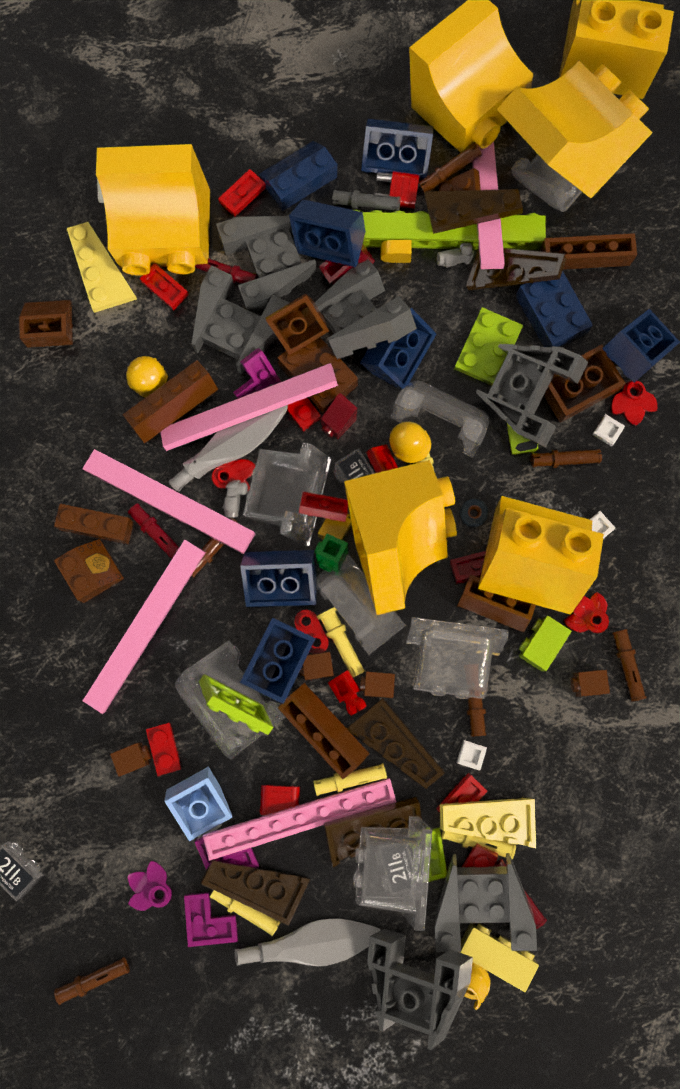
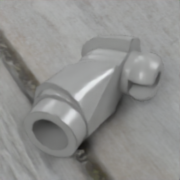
M463 243L460 246L461 249L455 248L438 252L437 265L446 266V268L460 263L467 265L474 255L472 245L470 243Z
M234 480L225 486L227 493L222 507L225 517H238L240 496L248 492V485L245 482L241 483L240 480Z

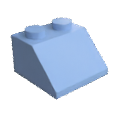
M209 767L166 790L165 803L189 841L232 818L222 789Z

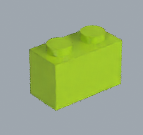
M548 615L535 621L531 628L534 631L529 639L526 637L519 647V650H521L519 657L542 672L548 670L572 632Z

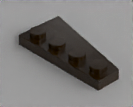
M518 189L424 192L433 234L523 213Z
M478 248L466 287L468 290L559 280L566 257L565 254L503 248V269H480Z
M383 698L347 728L351 734L356 735L370 748L372 747L389 762L391 761L401 771L426 789L445 774L444 770Z
M417 797L325 822L324 828L332 867L341 864L340 860L348 856L353 858L361 854L359 850L371 844L374 847L382 843V840L391 834L396 836L421 823L420 803Z
M211 860L200 883L289 926L310 879Z

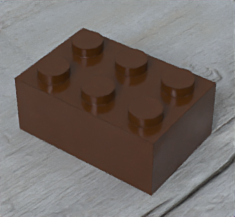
M319 337L291 355L285 351L278 357V364L291 379L331 363L338 386L307 397L324 415L339 393L346 397L358 386V377L340 358L336 359L333 350Z
M602 344L581 355L588 364L578 384L556 374L553 375L544 393V397L560 423L613 395L626 384L612 360L608 358L607 353L602 349Z

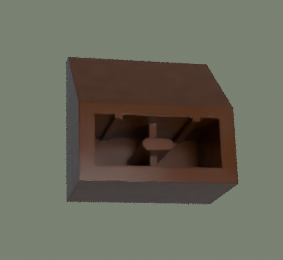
M71 300L29 302L24 304L19 316L20 339L27 348L73 345Z

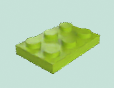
M482 307L454 369L492 386L507 356L498 347L499 344L515 345L523 325Z
M205 674L199 680L206 705L215 712L220 710L226 713L231 720L247 724L256 733L261 731L268 735L271 732L273 725L262 704Z

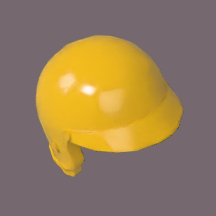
M141 356L134 359L126 372L129 387L145 398L164 385L168 379L163 366L156 358Z
M414 422L399 423L390 433V447L395 457L404 462L415 463L422 461L431 450V439L427 431H424L420 425Z
M472 963L471 982L464 997L476 1000L473 1008L477 1010L488 995L491 983L488 972L481 966Z

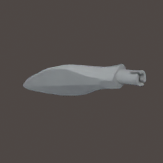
M288 405L218 431L198 454L183 463L185 468L169 480L170 485L179 492L194 477L200 479L210 470L237 460L253 451L271 434L286 413Z
M321 919L301 926L278 939L259 943L258 946L235 949V960L237 966L259 961L260 963L292 962L308 966H328L347 960L369 947L370 936L381 930L377 927L351 920Z

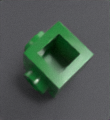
M326 534L323 541H319L314 552L319 567L328 572L335 571L338 573L348 554V543Z

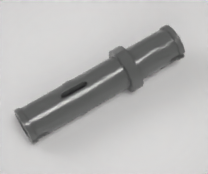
M334 190L332 196L334 201L332 203L333 205L352 206L354 209L366 207L399 211L401 198L360 193L358 190L353 192Z

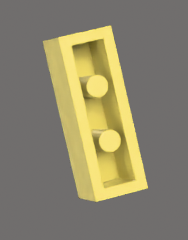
M470 923L461 940V952L459 953L472 956L473 963L526 992L539 967V964L534 959L535 955L530 951H512L509 939L502 935L496 938L490 934L492 930L481 923H478L477 926Z

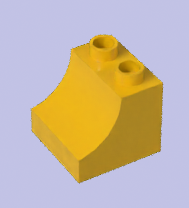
M467 0L409 47L411 108L433 126L460 153L474 142L482 149L491 145L497 138L500 127L507 122L504 116L497 110L516 86L525 89H531L533 73L522 63L512 49L503 31L498 8L489 0Z
M574 0L559 78L568 72L578 61L592 73L603 63L622 82L613 94L624 95L629 89L638 98L643 99L667 54L674 11L665 10L664 5L640 0Z
M578 61L563 76L545 86L532 89L516 86L497 109L547 165L590 198L596 194L653 133L639 120L649 108L629 89L618 99L613 92L622 82L603 63L592 73Z
M192 144L97 148L96 176L100 184L106 211L108 250L119 267L127 274L140 276L150 273V267L154 263L159 267H167L170 272L176 274H190L195 271L196 264H209L210 188Z
M430 460L344 481L354 541L377 615L404 609L406 593L413 579L430 564L448 558L446 538L457 535L452 511L450 508L444 509V507L455 505L452 484L448 476L437 479Z
M501 496L493 517L478 589L571 614L597 578L604 534L592 531L593 520Z

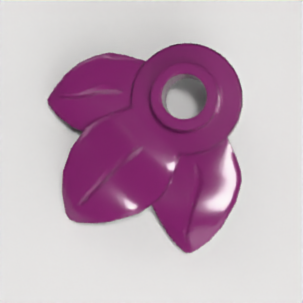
M151 861L148 865L147 873L134 872L128 875L129 885L135 893L128 904L134 909L144 911L151 906L160 908L167 905L171 900L172 892L166 884L167 873L160 864ZM157 890L163 891V898L159 899L156 897L155 893Z

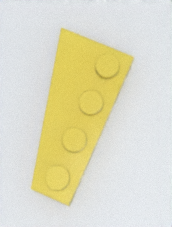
M89 222L67 228L93 312L137 300Z
M519 798L440 804V829L452 833L483 837L485 839L536 848L535 799Z

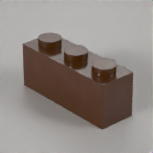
M59 504L54 527L64 532L129 545L134 522L128 517Z
M470 574L458 606L524 632L531 621L536 605L478 589L480 578Z

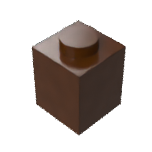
M330 652L307 655L299 672L300 676H305L306 681L333 677Z
M607 670L573 673L574 678H571V688L573 692H576V697L610 694Z
M365 672V677L361 676L360 691H364V696L393 698L395 674Z
M142 742L110 754L118 777L150 765L148 761L151 759L150 752L146 745H142Z

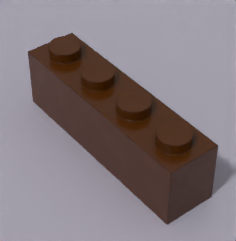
M635 233L545 238L539 249L540 252L565 254L566 262L563 269L630 266L637 256Z
M196 360L122 415L145 444L217 391L218 388L207 370Z
M305 683L285 700L284 704L277 707L342 779L353 772L369 755V752Z

